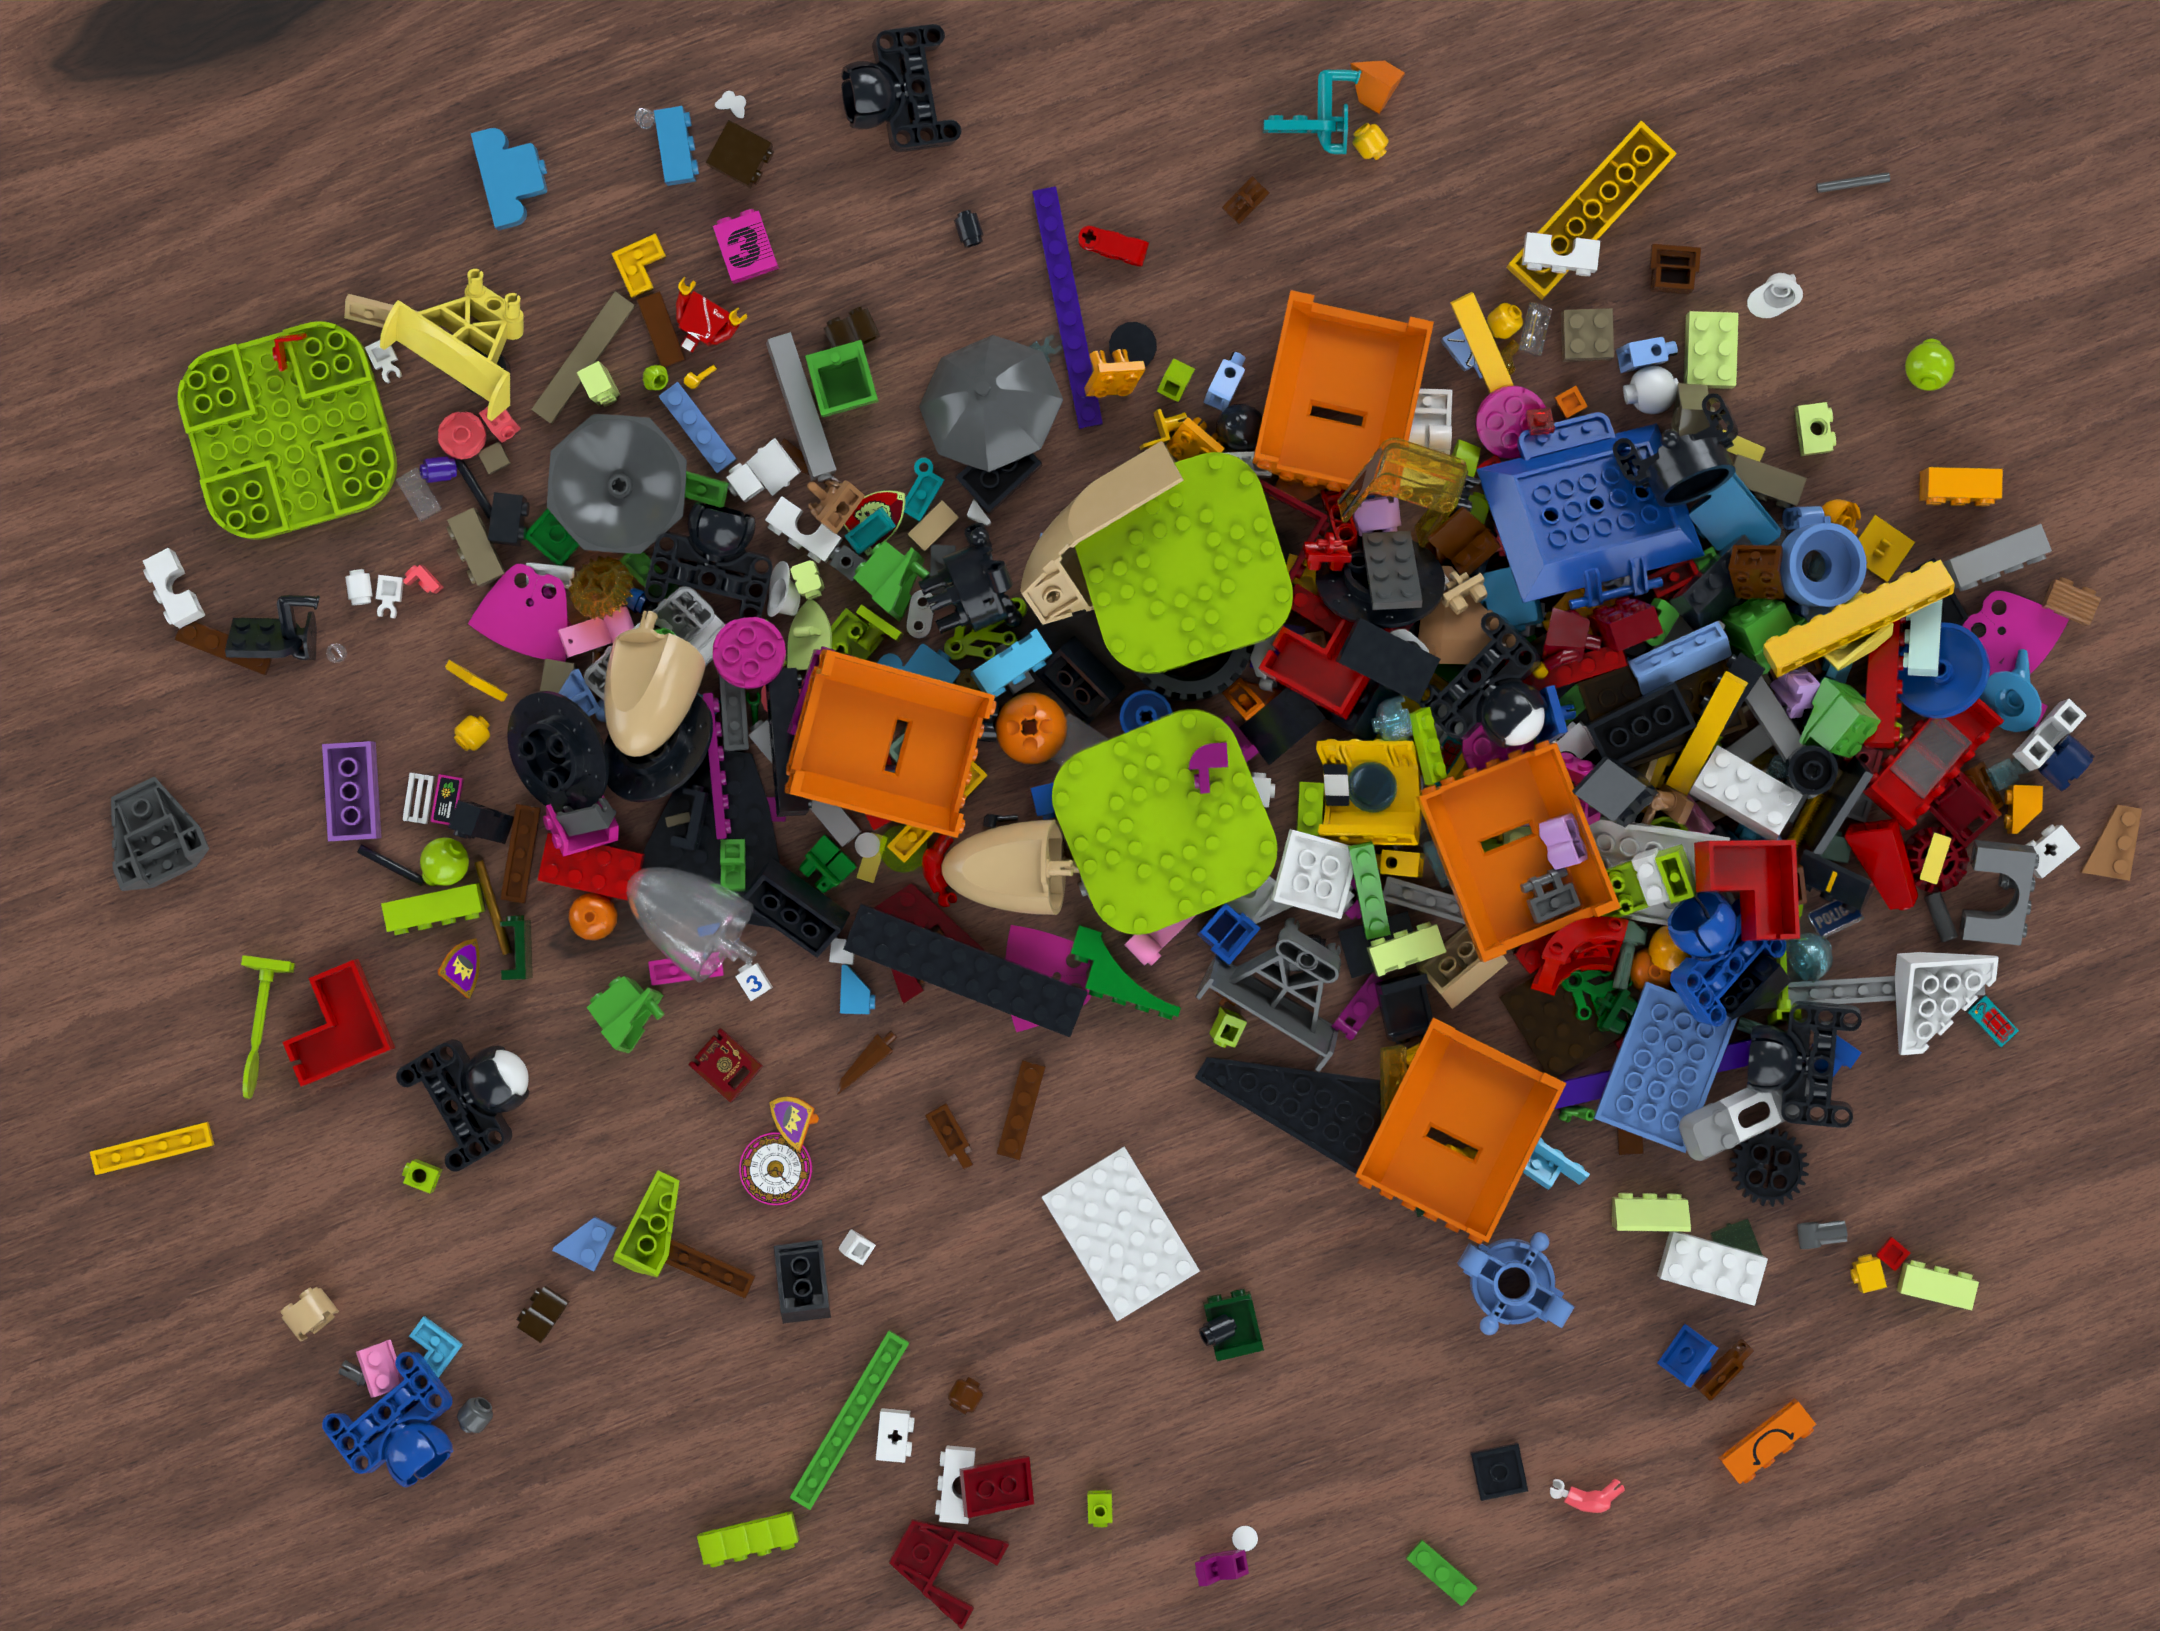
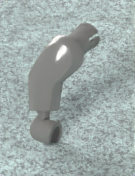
M1280 630L1267 640L1254 644L1250 657L1256 676L1261 677L1259 687L1265 691L1272 692L1273 688L1277 687V681L1264 675L1258 667L1269 649L1274 652L1276 651L1272 644Z

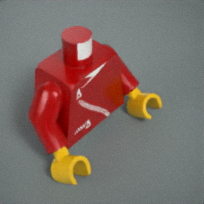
M683 277L678 284L680 291L676 302V321L679 323V328L687 333L680 346L693 353L699 342L710 347L712 344L718 345L731 339L740 323L747 319V315L745 314L739 318L737 316L739 308L729 313L697 292L693 291L691 293L696 282L693 280L690 287L686 286L684 283L686 277Z

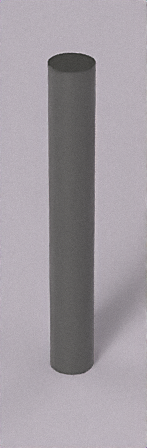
M1886 172L1816 183L1817 193L1890 182V174Z

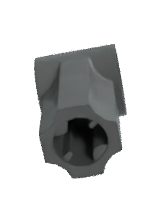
M1844 1220L1797 1224L1800 1249L1819 1248L1824 1244L1847 1242L1848 1235Z

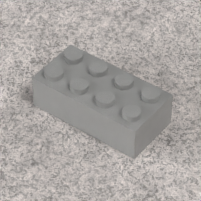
M2039 524L1942 563L1955 583L1954 589L1958 588L1959 592L1978 586L1977 580L1981 579L1982 583L2001 577L2000 571L2004 570V573L2007 574L2024 567L2023 562H2027V565L2044 560L2047 558L2045 554L2052 550L2042 524Z

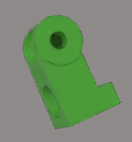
M1654 598L1651 605L1655 607L1663 634L1642 643L1658 646L1665 640L1680 614L1671 604L1663 599Z

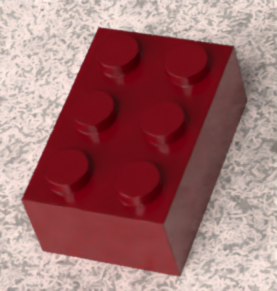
M1629 596L1615 600L1616 604L1607 607V605L1597 607L1593 609L1592 614L1587 615L1593 635L1602 637L1601 645L1618 652L1663 634L1655 607L1637 599L1629 598Z

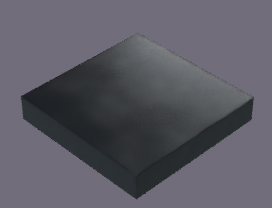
M1518 1443L1470 1452L1481 1501L1528 1492Z

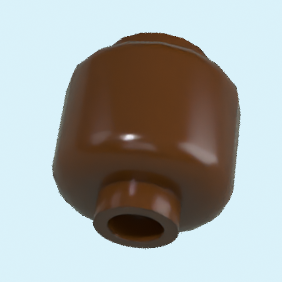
M970 1377L966 1381L957 1379L948 1394L949 1405L965 1415L967 1412H974L983 1397V1392L979 1389L980 1383Z

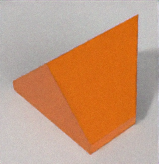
M1385 60L1350 63L1352 70H1361L1358 84H1355L1359 103L1380 115L1404 77L1405 72Z
M1239 678L1222 694L1241 717L1247 721L1280 694L1282 690L1273 688L1272 692L1260 689L1259 684Z

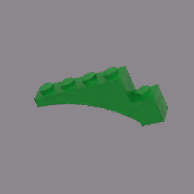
M1083 926L1078 927L1071 954L1075 955L1074 960L1087 964L1089 959L1093 960L1085 989H1089V995L1103 998V994L1113 997L1111 1002L1124 1006L1128 1001L1136 1004L1135 1009L1149 1013L1150 1009L1159 1011L1158 1016L1172 1020L1173 1016H1179L1180 1007L1150 994L1136 984L1120 968L1106 948L1101 938L1102 932Z

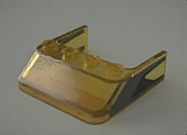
M1389 438L1381 444L1338 499L1342 522L1347 523L1370 493L1380 492L1428 508L1415 525L1419 546L1424 548L1429 542L1427 538L1446 521L1458 506L1468 475L1466 462L1460 458L1400 438Z

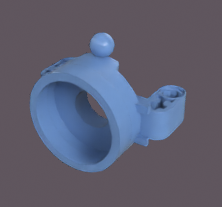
M1821 506L1786 508L1782 515L1784 528L1794 531L1786 537L1781 545L1783 557L1780 575L1785 593L1799 604L1790 605L1788 611L1805 618L1808 623L1813 617L1819 614H1828L1832 612L1834 606L1850 600L1859 591L1866 575V556L1861 542L1846 527L1831 523V516H1824ZM1811 550L1819 552L1825 562V573L1817 582L1806 578L1802 570V561Z
M1535 1233L1531 1237L1530 1243L1520 1239L1509 1238L1495 1241L1488 1246L1479 1244L1477 1247L1469 1242L1457 1262L1464 1269L1463 1272L1470 1276V1287L1473 1297L1484 1313L1488 1315L1480 1322L1481 1332L1485 1335L1495 1334L1499 1328L1498 1322L1506 1325L1522 1324L1536 1317L1545 1322L1549 1320L1562 1328L1575 1308L1570 1302L1562 1298L1564 1293L1555 1288L1553 1268L1547 1257L1541 1252L1549 1246V1238L1545 1233ZM1517 1267L1527 1273L1529 1287L1523 1296L1508 1298L1500 1292L1498 1280L1506 1269Z

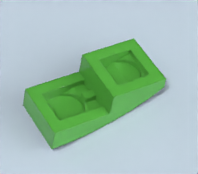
M745 839L721 840V892L746 891Z

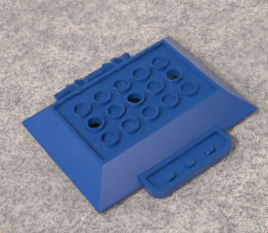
M1600 412L1587 414L1525 430L1517 440V447L1521 458L1476 469L1522 603L1585 588L1584 597L1569 600L1570 609L1599 606L1604 601L1627 595L1637 596L1648 593L1650 589L1662 587L1663 580L1661 577L1647 580V571L1705 556L1694 524L1689 516L1690 513L1686 503L1673 507H1662L1658 505L1651 487L1645 490L1647 497L1641 498L1637 496L1635 489H1644L1643 485L1634 486L1630 484L1624 477L1613 454V445L1621 438L1631 440L1639 449L1643 460L1656 454L1658 449L1663 446L1657 423L1614 434L1611 422L1605 414ZM1625 447L1621 452V456H1627L1631 452V447ZM1631 464L1630 466L1634 471L1633 476L1636 477L1638 475V469L1633 464ZM1596 499L1600 501L1602 508L1598 510L1592 508L1590 500ZM1552 511L1556 515V520H1547L1544 512ZM1630 576V585L1602 592L1601 583Z

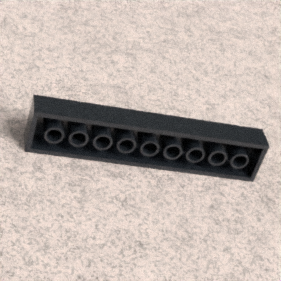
M860 903L843 947L845 951L1067 1037L1072 1035L1088 994L1085 989L863 903Z

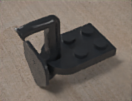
M280 596L277 599L279 618H233L225 648L226 658H283L292 655L299 660H316L317 626L315 614L313 611H309L305 628H300L295 620L293 606L314 607V610H316L320 596Z

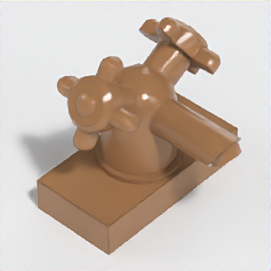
M826 480L825 484L827 487L825 491L815 482H809L807 488L820 499L819 504L816 502L808 504L811 514L832 533L837 534L865 495L846 480L843 483Z
M1663 782L1660 789L1657 790L1659 793L1653 798L1652 803L1648 805L1641 823L1651 825L1656 811L1661 810L1675 822L1685 825L1694 802Z

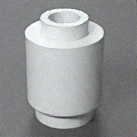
M364 569L349 571L350 575L345 577L348 600H351L352 605L371 603L370 597H373L370 574L364 573Z

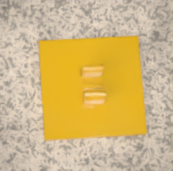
M1874 515L1858 538L1865 552L1866 568L1886 582L1892 577L1915 543L1876 515Z

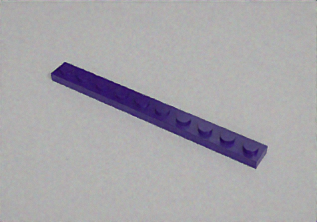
M1055 186L1035 190L1032 193L1079 429L1103 425L1098 397L1086 396L1084 390L1093 371L1057 189Z

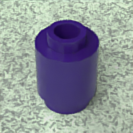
M448 456L424 459L423 464H420L421 478L425 479L427 483L451 480V478L457 476L455 459L448 458Z

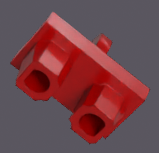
M1326 532L1324 539H1317V542H1304L1303 544L1306 565L1309 570H1319L1322 562H1328L1331 570L1342 571L1345 563L1351 562L1352 556L1348 553L1347 543H1342V540H1334L1332 532Z

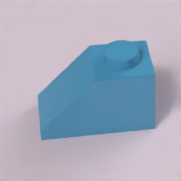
M842 964L840 1013L870 1014L871 1009H875L876 996L871 995V988L848 964Z

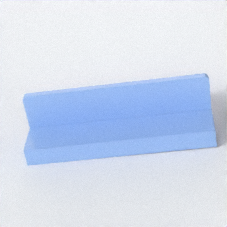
M1716 621L1628 661L1638 681L1642 695H1645L1671 681L1675 682L1730 657L1732 653L1728 637L1719 622Z

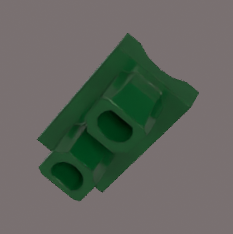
M1626 989L1619 991L1612 1004L1610 1002L1614 995L1609 992L1604 999L1596 997L1594 1002L1599 1005L1596 1014L1602 1017L1605 1010H1607L1598 1029L1603 1032L1609 1030L1618 1035L1623 1032L1627 1023L1617 1017L1618 1013L1622 1010L1628 1015H1632L1638 1006V1003L1629 996L1631 992Z

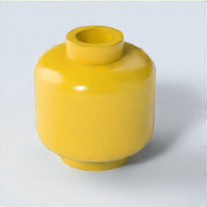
M1366 123L1353 133L1354 139L1352 143L1364 159L1374 158L1377 160L1387 152L1385 147L1388 145L1389 140L1377 124L1370 125Z
M1502 303L1488 315L1487 325L1492 336L1508 339L1522 327V312L1516 305Z
M469 715L455 727L454 732L456 736L454 739L465 751L469 749L476 751L490 738L488 730L490 725L482 716L476 718Z

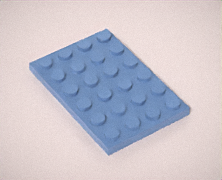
M1646 981L1637 1002L1638 1006L1632 1015L1593 1118L1686 1153V1147L1679 1130V1123L1685 1115L1704 1106L1737 1018L1732 1020L1726 1016L1725 1022L1718 1027L1700 1023L1695 1020L1678 993Z

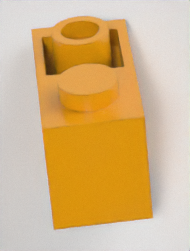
M2009 785V790L2005 791L2004 796L2005 804H2008V814L2004 816V828L2007 829V834H2018L2042 811L2043 786Z

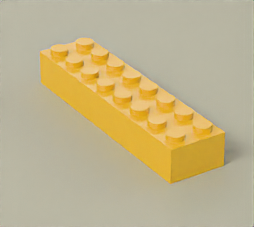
M1640 121L1538 233L1552 235L1551 248L1560 256L1572 253L1573 242L1576 238L1598 240L1677 153L1645 123ZM1523 249L1506 267L1541 300L1569 271L1566 270V273L1551 272L1552 268L1542 267L1541 271L1529 270L1527 265H1522Z

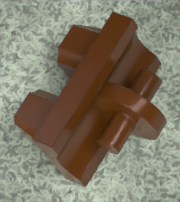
M1252 176L1227 201L1222 209L1240 225L1270 192Z

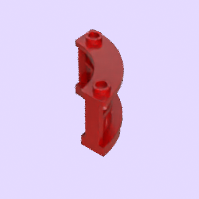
M1599 916L1580 919L1561 928L1552 936L1544 948L1542 958L1546 960L1535 975L1531 989L1554 996L1559 985L1574 971L1581 969V971L1603 970L1612 972L1629 921L1617 917Z

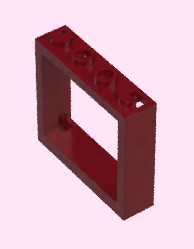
M1259 479L1265 494L1317 521L1306 542H1315L1318 535L1324 536L1330 525L1326 522L1328 519L1326 514ZM1303 548L1289 572L1291 583H1293L1295 577L1300 579L1306 569V566L1303 565L1306 559Z

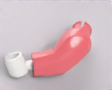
M1555 1479L1553 1480V1486L1559 1490L1551 1487L1550 1494L1555 1499L1562 1496L1565 1497V1503L1583 1512L1602 1513L1610 1509L1611 1502L1623 1493L1625 1488L1621 1485L1614 1490L1621 1482L1613 1479L1602 1491L1586 1492L1572 1486L1567 1491L1564 1489L1563 1481Z

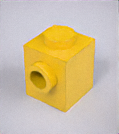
M1872 1254L1857 1257L1858 1261L1852 1262L1851 1278L1854 1284H1858L1860 1292L1867 1293L1887 1287L1879 1258L1872 1257Z

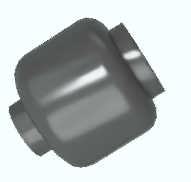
M482 1397L469 1398L457 1413L459 1426L466 1433L482 1432L493 1418L492 1405Z

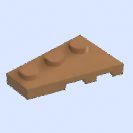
M2115 805L2102 830V834L2096 845L2093 846L2091 854L2080 873L2130 881L2142 809Z

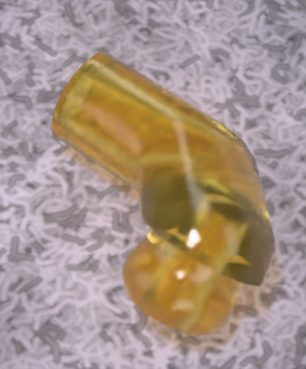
M1514 339L1500 351L1509 375L1515 372L1512 356L1521 348Z

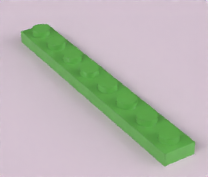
M890 1330L887 1332L790 1496L792 1500L811 1510L909 1345V1341Z

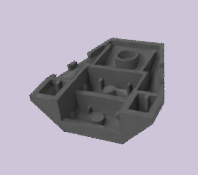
M155 776L111 797V820L114 829V840H112L114 862L112 863L121 891L154 888L197 867L208 852L209 846L202 828Z

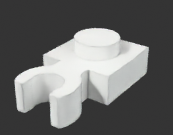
M379 340L365 347L376 370L383 368L382 378L385 382L390 383L388 374L391 371H395L397 377H402L400 369L393 365V362L397 361L398 357L392 345L383 350L380 348Z
M378 575L376 599L383 600L377 609L379 617H383L384 609L389 608L391 610L390 617L396 618L397 609L394 606V601H402L404 578Z

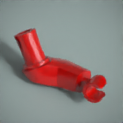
M939 834L932 848L926 849L923 853V876L933 893L939 892V905L950 907L948 901L956 903L957 896L945 890L948 884L942 875V862L944 854L954 840L951 836L947 840L946 837L948 835Z

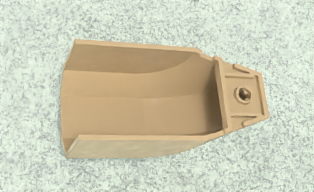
M1163 441L1087 486L1059 513L1036 543L1027 561L1020 591L1042 625L1071 617L1072 613L1083 609L1086 612L1094 610L1075 546L1087 537L1184 481L1174 463L1176 461Z

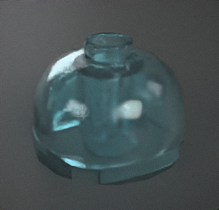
M1402 695L1382 701L1376 709V718L1371 719L1374 733L1379 732L1384 741H1413L1409 737L1413 735L1408 708L1403 709L1401 702H1405Z
M1814 933L1800 934V939H1791L1786 943V953L1790 952L1793 958L1789 960V963L1794 971L1805 981L1812 979V983H1814L1830 970L1833 955L1832 946L1828 940Z

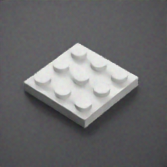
M1290 829L1271 900L1341 919L1353 876L1348 849L1350 845Z

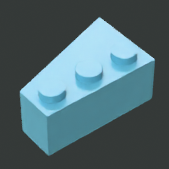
M1035 629L1025 638L1015 642L1011 647L973 670L970 675L981 692L995 695L996 698L1006 691L1004 687L1012 682L1016 685L1026 678L1024 674L1032 669L1036 672L1046 665L1045 660L1052 652L1038 630Z

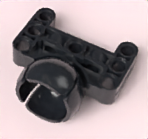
M929 24L881 31L872 43L875 63L857 61L843 67L841 77L842 80L846 81L841 85L842 98L850 127L858 130H867L877 127L886 121L889 145L896 152L950 146L960 137L962 129L957 121H937L925 52L936 50L943 42L945 33L941 26ZM927 33L935 34L937 42H930L927 38ZM903 36H910L914 41V45H907L903 40ZM880 39L888 40L890 48H883L880 45ZM912 84H919L922 88V93L914 92ZM944 128H950L954 133V137H946L943 132ZM920 131L928 132L930 141H924L920 136ZM896 135H904L907 139V144H900L897 141Z
M696 502L688 516L689 536L670 531L658 536L645 584L646 598L651 602L662 601L667 593L668 584L673 583L740 599V619L746 618L743 612L748 607L755 608L757 610L755 617L761 618L773 565L767 555L745 550L755 533V517L750 514L744 515L742 511L732 508H720ZM664 537H669L673 540L674 545L670 549H664L660 546V540ZM678 557L697 562V564L679 560ZM764 560L768 563L769 567L766 571L759 572L755 569L756 562ZM657 561H664L667 563L668 569L663 573H659L655 570L654 565ZM726 569L741 572L744 575L728 572ZM706 572H711L715 575L716 579L713 583L706 584L702 581V575ZM653 584H658L662 587L663 591L660 595L653 596L649 593V587ZM752 584H760L763 587V591L759 595H752L749 592V588Z
M1797 1001L1790 1008L1787 1032L1771 1025L1753 1026L1747 1088L1759 1093H1771L1782 1089L1781 1115L1789 1123L1836 1128L1849 1126L1853 1120V1108L1847 1102L1831 1100L1837 1030L1855 1031L1861 1026L1862 1013L1860 1009L1853 1005ZM1802 1008L1807 1011L1808 1015L1804 1019H1798L1795 1017L1794 1011ZM1822 1011H1829L1832 1013L1833 1018L1829 1021H1822L1819 1018V1014ZM1848 1013H1854L1858 1020L1853 1024L1845 1022L1844 1016ZM1812 1030L1814 1032L1813 1046L1809 1048L1810 1032ZM1818 1059H1824L1829 1065L1825 1069H1818L1814 1063ZM1806 1078L1810 1080L1809 1094L1805 1096ZM1789 1105H1796L1799 1108V1112L1795 1115H1790L1785 1109ZM1814 1107H1819L1823 1109L1824 1114L1821 1117H1814L1810 1111ZM1843 1109L1849 1113V1116L1845 1120H1840L1835 1116V1113Z

